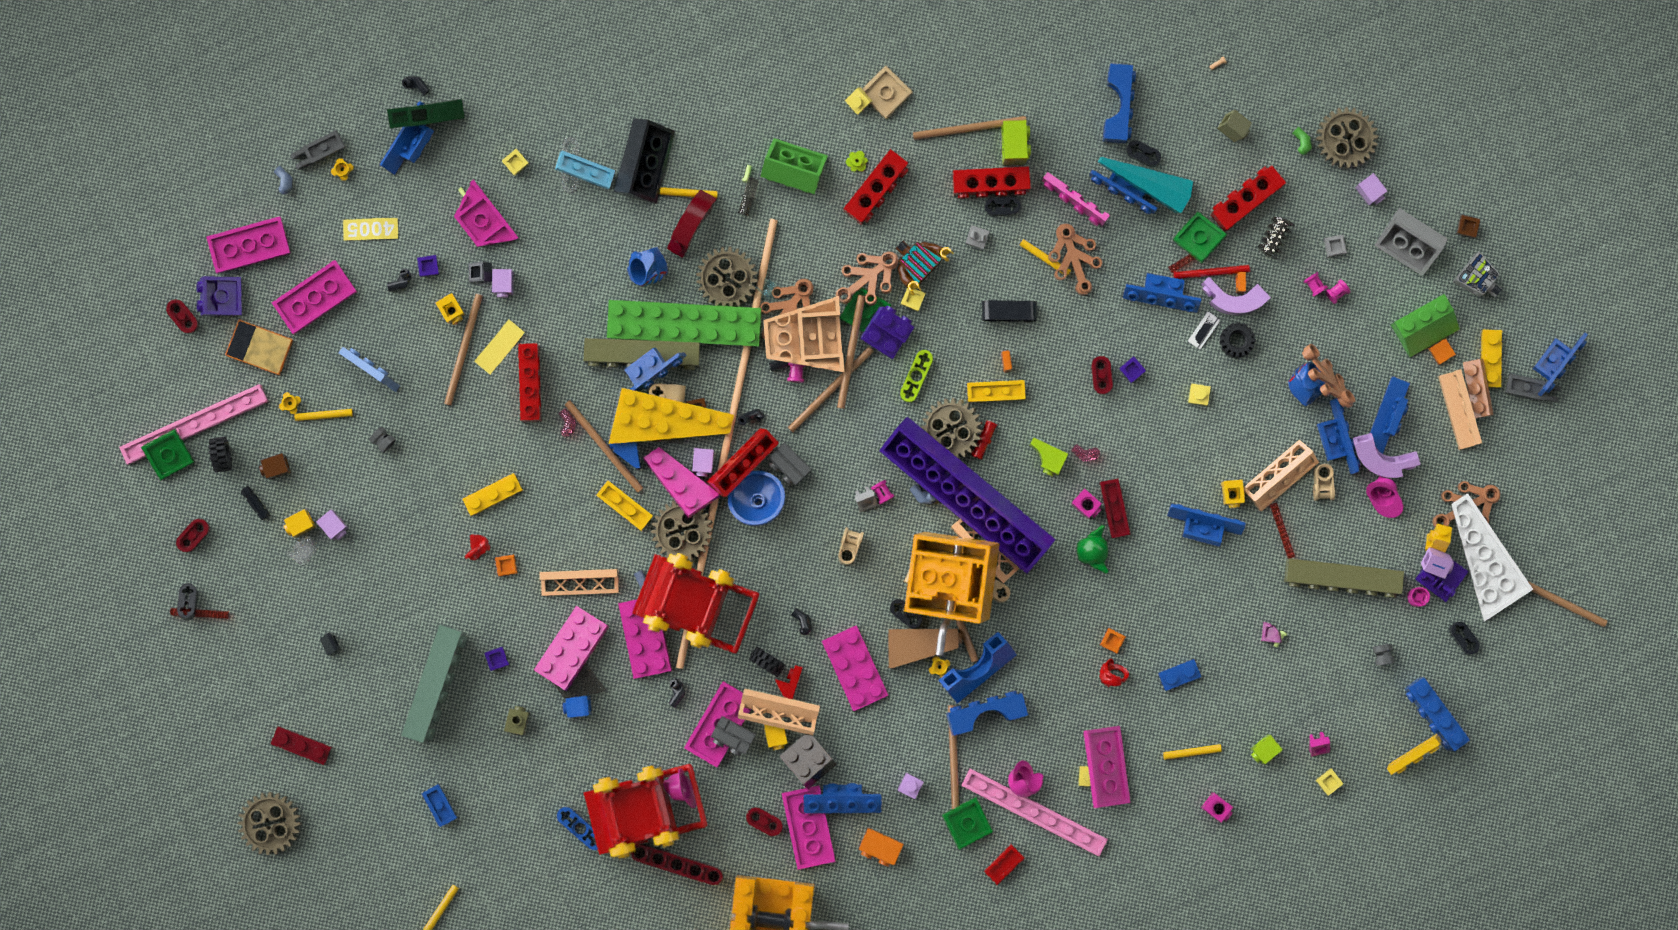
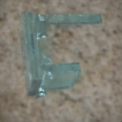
M765 279L764 281L768 286L767 289L762 291L757 286L755 288L765 297H768L776 283Z

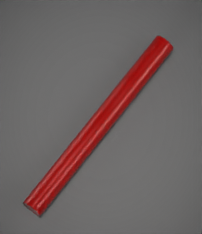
M1240 265L1173 272V278L1185 279L1237 274L1239 272L1247 273L1250 272V266Z

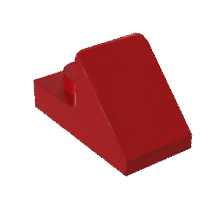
M795 665L794 669L790 668L787 677L790 683L775 679L784 698L793 700L803 667Z

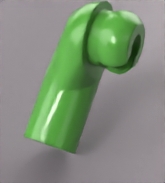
M1298 126L1292 134L1300 140L1299 153L1306 155L1312 148L1311 138Z

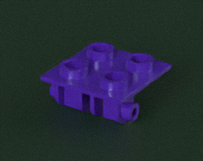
M1453 560V569L1451 573L1447 574L1445 579L1422 569L1415 580L1447 602L1455 594L1456 588L1469 571Z

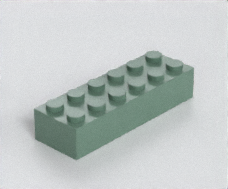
M439 625L401 736L421 743H428L429 740H433L436 729H434L435 722H439L442 715L440 710L441 704L447 700L449 692H446L447 687L452 685L455 674H453L454 667H458L461 660L459 652L467 643L468 638L465 637V632L445 625Z

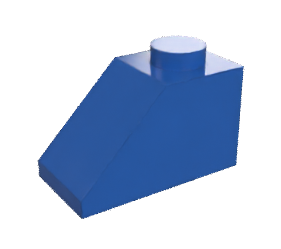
M637 442L610 444V449H614L618 456L635 469H641Z
M590 696L565 699L566 703H563V712L567 714L568 718L592 715Z

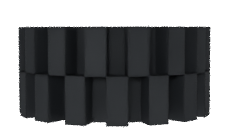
M1241 322L1232 323L1227 326L1220 335L1219 344L1222 347V351L1224 350L1227 356L1230 355L1232 358H1241L1251 352L1256 340L1254 339L1255 334L1254 332L1252 333L1251 327H1247V324H1241ZM1239 333L1244 337L1245 342L1242 347L1237 348L1231 344L1230 337L1232 334Z
M227 437L209 439L208 447L213 471L218 473L232 470V458Z
M757 646L749 657L750 661L777 678L786 665Z

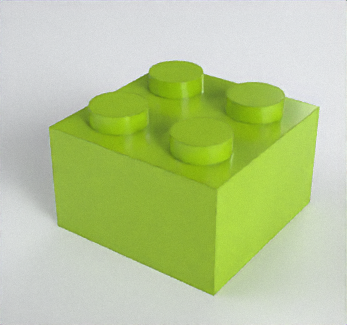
M1026 120L1003 121L1001 127L1002 166L1025 165L1027 159H1030L1031 145H1027L1030 137V126H1027Z

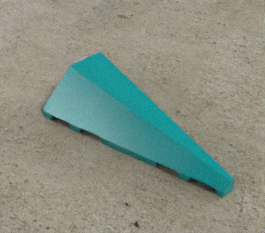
M1100 157L1098 160L1099 164L1142 193L1148 194L1174 213H1182L1191 198L1193 181L1105 157Z

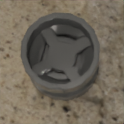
M381 426L371 435L369 441L376 444L378 449L385 453L395 443L396 439L392 435H388L387 430Z
M1392 644L1373 647V652L1376 654V666L1395 663V658L1391 653L1393 650Z

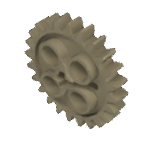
M1345 107L1343 112L1338 108L1336 114L1331 111L1329 113L1330 118L1328 116L1323 118L1326 123L1320 122L1319 126L1322 129H1318L1316 133L1321 136L1315 140L1321 143L1317 148H1323L1320 155L1326 154L1325 161L1331 159L1332 166L1337 162L1338 168H1341L1343 164H1345L1346 169H1349L1351 164L1356 168L1358 162L1363 165L1365 163L1364 159L1369 160L1371 158L1368 153H1375V150L1371 147L1378 145V143L1373 141L1379 137L1378 135H1373L1377 128H1371L1374 121H1367L1369 115L1362 117V110L1357 114L1355 108L1351 112H1349L1348 107ZM1349 123H1355L1358 129L1355 131L1351 130ZM1331 128H1337L1339 135L1334 136L1331 133ZM1346 135L1351 139L1348 141L1347 139L1344 140L1343 137ZM1356 140L1363 143L1362 149L1355 146L1354 142ZM1343 146L1345 153H1338L1336 147ZM1349 146L1353 151V154H1350Z
M724 246L721 247L720 253L717 249H714V255L707 253L709 259L702 258L704 266L698 265L702 272L696 273L697 276L701 277L696 283L702 284V287L698 290H705L703 297L709 296V303L715 300V306H718L720 303H722V306H726L729 303V306L734 307V302L740 306L741 299L747 302L746 295L753 296L750 289H756L752 285L753 282H758V279L753 278V275L758 274V272L752 271L756 264H749L752 258L745 259L746 252L740 255L739 248L732 252V246L728 248V251L725 250ZM722 259L729 260L730 267L728 269L721 267L720 262ZM713 267H717L724 274L730 273V278L739 283L741 288H738L729 280L725 282V277L716 272ZM738 270L745 272V279L743 281L736 278ZM711 274H715L719 278V282L716 285L711 284L709 281ZM727 285L734 288L732 296L725 294V287Z
M952 398L951 403L948 399H944V404L937 401V408L933 405L930 406L932 413L925 412L929 417L928 419L922 418L926 425L921 426V428L925 429L930 436L944 447V439L950 437L952 444L945 448L959 460L960 454L963 457H967L966 451L973 453L971 447H978L975 441L982 439L978 436V433L983 432V430L978 429V426L983 424V422H977L980 415H974L976 408L969 410L970 403H966L963 406V400L961 399L958 403L956 398ZM955 411H958L960 419L955 422L952 415ZM938 420L943 422L941 430H937L935 426ZM963 421H967V424L955 428L953 430L954 433L947 432L941 437H937L938 434L951 429L950 425L957 426L961 424ZM964 428L969 432L968 437L965 439L960 434Z
M672 501V507L665 504L666 511L659 509L661 516H654L658 522L651 524L656 527V530L651 531L652 534H656L652 541L659 542L655 548L662 547L660 554L663 555L667 552L666 558L669 557V554L676 556L677 553L688 556L690 561H693L692 555L699 558V551L706 552L703 548L704 545L710 546L707 539H713L712 536L708 535L709 532L714 531L713 528L708 527L713 522L711 520L706 521L709 514H702L704 512L703 508L693 515L691 523L686 524L684 522L686 514L675 501ZM669 520H674V528L668 530L666 523ZM698 525V528L684 531V535L676 533L670 537H666V535L669 533L680 531V527L688 529L690 527ZM693 532H697L699 535L698 540L695 542L690 541V535ZM675 538L680 539V545L677 548H673L671 544Z
M272 792L268 793V797H266L265 793H261V799L258 796H253L254 802L248 800L247 804L249 807H242L245 814H239L243 821L237 822V824L243 825V828L238 830V832H244L245 834L241 837V840L248 839L246 846L252 844V851L259 848V854H262L264 850H266L267 855H270L272 850L275 854H278L279 848L283 852L286 851L285 845L291 847L292 843L290 840H297L294 833L301 832L299 829H296V826L302 825L301 822L296 820L301 815H295L294 813L298 810V807L292 808L293 801L287 803V796L280 799V793H277L275 797H273ZM275 806L281 809L279 817L273 815L272 810ZM256 811H259L262 814V820L260 822H257L254 819V813ZM286 818L285 822L273 824L271 828L270 826L253 829L254 825ZM279 825L284 826L286 829L283 836L277 833ZM260 830H264L267 834L264 841L258 837Z

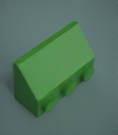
M774 138L765 157L760 177L815 194L828 155Z
M1445 294L1391 324L1409 357L1460 329L1454 309Z

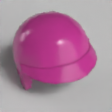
M1021 760L1010 772L1008 784L1015 795L1026 798L1036 794L1041 789L1044 777L1042 773L1034 774L1031 765L1027 761Z

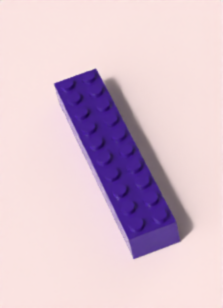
M908 416L900 423L879 450L985 540L1000 543L999 551L1026 574L1056 540Z

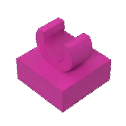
M1320 732L1319 739H1314L1313 735H1310L1309 751L1311 757L1330 752L1329 737H1324L1323 732Z

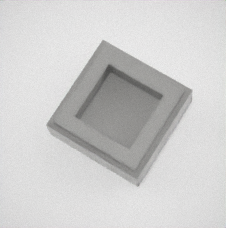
M1344 235L1324 238L1327 257L1347 254Z

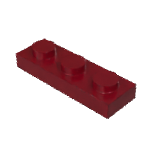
M1119 478L1099 482L1111 539L1131 535Z
M277 726L270 743L322 765L326 764L332 749L329 745Z

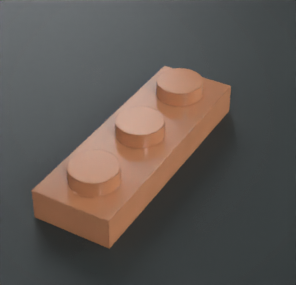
M1476 359L1463 362L1468 395L1475 419L1493 415L1484 360Z

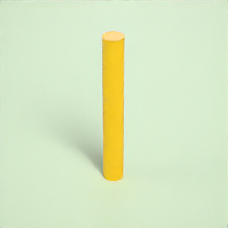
M661 187L660 195L694 197L699 190ZM703 190L717 198L718 191Z
M1024 239L1019 244L1021 247L1054 269H1059L1061 263L1058 261L1055 263L1050 262L1046 253ZM1067 268V271H1066V272H1067V276H1068V274H1069L1070 271H1071V270L1068 269V268Z
M353 409L298 413L294 417L295 421L353 416Z
M1221 744L1163 752L1164 760L1222 752Z
M454 884L451 886L423 930H432L459 890Z

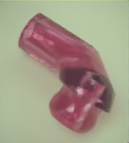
M565 408L558 414L564 420L561 435L567 438L573 435L576 421Z
M1076 444L1071 449L1083 462L1095 461L1100 456V450L1095 447L1084 450Z

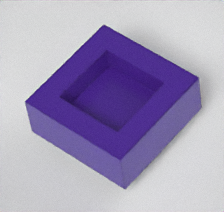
M436 255L417 258L420 277L439 275Z
M1134 356L1119 368L1130 383L1146 371Z
M503 646L484 653L490 671L509 665Z

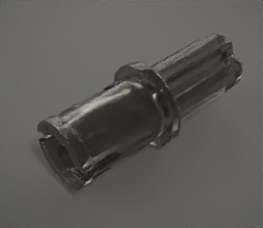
M748 178L744 194H741L742 200L737 213L745 216L750 215L753 200H756L754 197L759 180Z

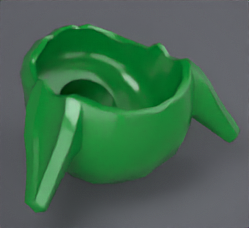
M1101 525L1077 543V558L1080 562L1089 564L1091 567L1107 574L1109 571L1104 562L1108 558L1109 549L1107 541L1102 537L1105 526Z

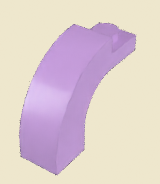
M1210 277L1201 284L1204 293L1209 297L1212 295L1214 298L1209 304L1216 310L1228 315L1249 314L1259 309L1271 298L1258 284L1247 294L1238 297L1224 293Z
M1372 433L1353 438L1357 455L1362 464L1379 476L1388 478L1403 477L1402 469L1410 470L1420 465L1417 451L1390 457L1377 450Z

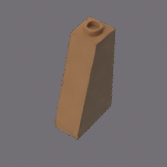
M888 629L889 668H895L936 655L939 629ZM947 629L944 652L957 649L958 644H962V633H958V629Z

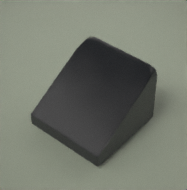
M468 263L470 283L492 282V263Z
M329 632L320 638L328 656L340 651L341 648L334 633Z

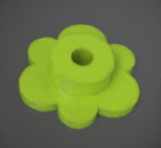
M862 151L851 152L849 158L846 159V165L851 167L853 172L857 170L860 172L864 171L866 168L865 164L868 162Z

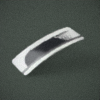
M1207 312L1188 342L1201 349L1220 319Z

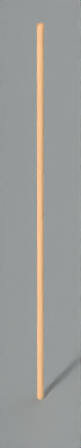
M770 219L752 308L760 307L778 222L774 219ZM743 346L729 414L734 415L730 434H725L717 471L728 459L751 346ZM719 498L710 503L709 517L707 518V520L713 522L708 525L710 528H713ZM706 545L703 547L706 552L700 551L696 569L702 572V576L709 546ZM687 630L683 631L676 668H684L689 640L685 639Z

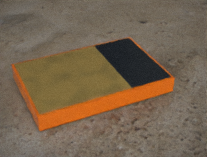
M238 320L225 355L280 376L293 339Z

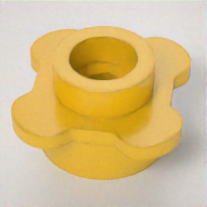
M339 158L334 168L331 169V173L346 181L354 167L351 163L347 164L342 158Z
M286 392L283 394L279 408L282 411L287 410L291 414H296L301 398L299 396L294 397Z
M934 656L929 673L938 674L942 678L947 674L946 671L950 666V661Z

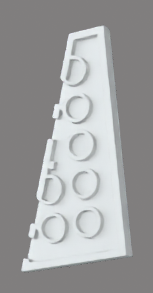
M1465 494L1453 502L1451 506L1483 621L1485 622L1532 591L1533 588L1469 494Z

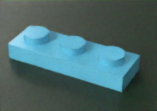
M563 150L560 152L555 170L605 189L610 188L615 173L613 169Z

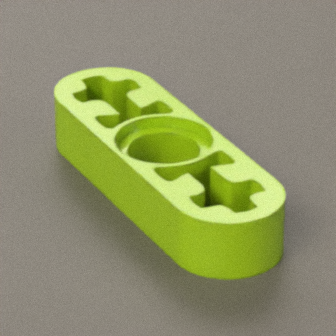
M928 350L919 351L913 361L900 391V397L904 402H913L920 391L933 361V356ZM927 354V359L930 360L929 362L925 361L922 367L926 368V371L919 367H914L915 364L920 365L921 359L919 356ZM914 371H919L922 374V379L918 382L911 379V374ZM908 381L913 385H918L917 389L913 387L912 394L914 396H910L909 399L905 398L906 394L903 393L904 390H909L910 385H907Z

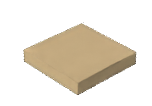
M887 66L862 89L872 100L870 105L885 119L913 93Z

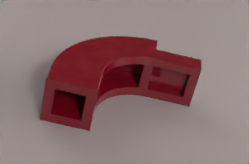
M700 189L681 216L666 249L683 258L699 227L710 214L717 198Z

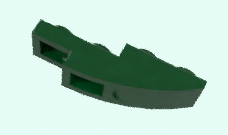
M462 99L387 109L390 129L465 118Z

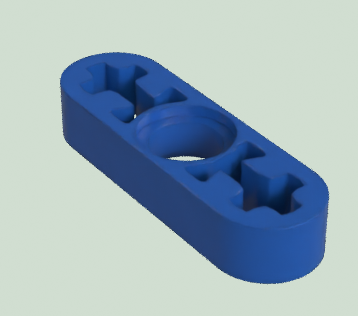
M561 808L557 813L558 821L588 848L598 850L596 844L594 846L591 845L592 840L589 837L586 840L583 839L590 829L593 831L592 826L572 808ZM562 811H569V816L573 820L575 819V816L578 818V820L573 823L572 827L568 825L571 823L568 819L562 820ZM583 823L586 826L585 833L578 834L575 831L576 824Z

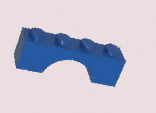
M1113 63L1109 65L1107 86L1115 90L1119 95L1121 108L1114 117L1105 120L1103 142L1125 144L1127 138H1131L1132 128L1128 127L1129 120H1132L1133 109L1130 108V101H1134L1135 90H1131L1132 82L1135 83L1136 71H1133V65Z
M999 632L983 643V654L975 665L965 670L953 668L938 680L956 703H959L1017 655Z
M1017 691L1005 693L1006 697L999 699L998 695L987 698L986 703L980 704V701L968 703L969 707L962 709L961 705L950 708V712L946 713L951 735L954 736L973 731L976 718L987 710L999 712L1007 721L1028 716L1023 694H1017Z

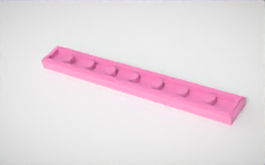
M259 384L119 448L126 464L130 465L146 457L141 446L175 428L182 440H185L269 401L262 385Z
M969 769L961 785L1099 857L1108 839L1027 797L1023 798L1015 795L1011 789L972 769Z

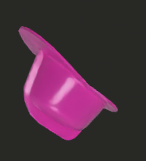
M1379 476L1375 482L1367 486V496L1379 514L1384 517L1395 518L1402 513L1403 502L1398 494L1397 485L1393 480Z
M680 768L679 772L671 775L663 782V785L672 800L686 801L691 808H695L697 805L691 781L687 778L683 769Z

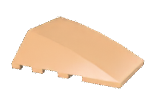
M839 296L765 319L766 359L844 372Z

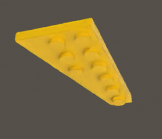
M621 388L608 444L730 434L734 415Z

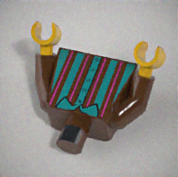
M902 241L895 248L903 255L898 261V272L901 282L909 289L911 295H915L913 290L918 288L921 291L919 285L942 262V258L948 262L949 259L946 255L954 253L950 248H943L934 243L916 242L910 247L906 242Z

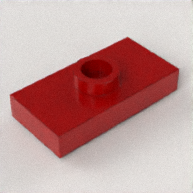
M1010 844L984 872L998 885L1025 857Z

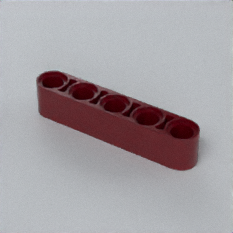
M646 844L635 845V849L642 847L646 853L643 858H638L635 855V851L631 852L632 858L637 862L709 885H718L723 879V872L718 867ZM656 853L664 856L663 863H655L653 857ZM674 859L681 860L683 864L681 869L676 870L672 867ZM693 865H698L701 868V873L697 876L693 875L690 871ZM717 871L720 876L719 880L711 881L709 873Z

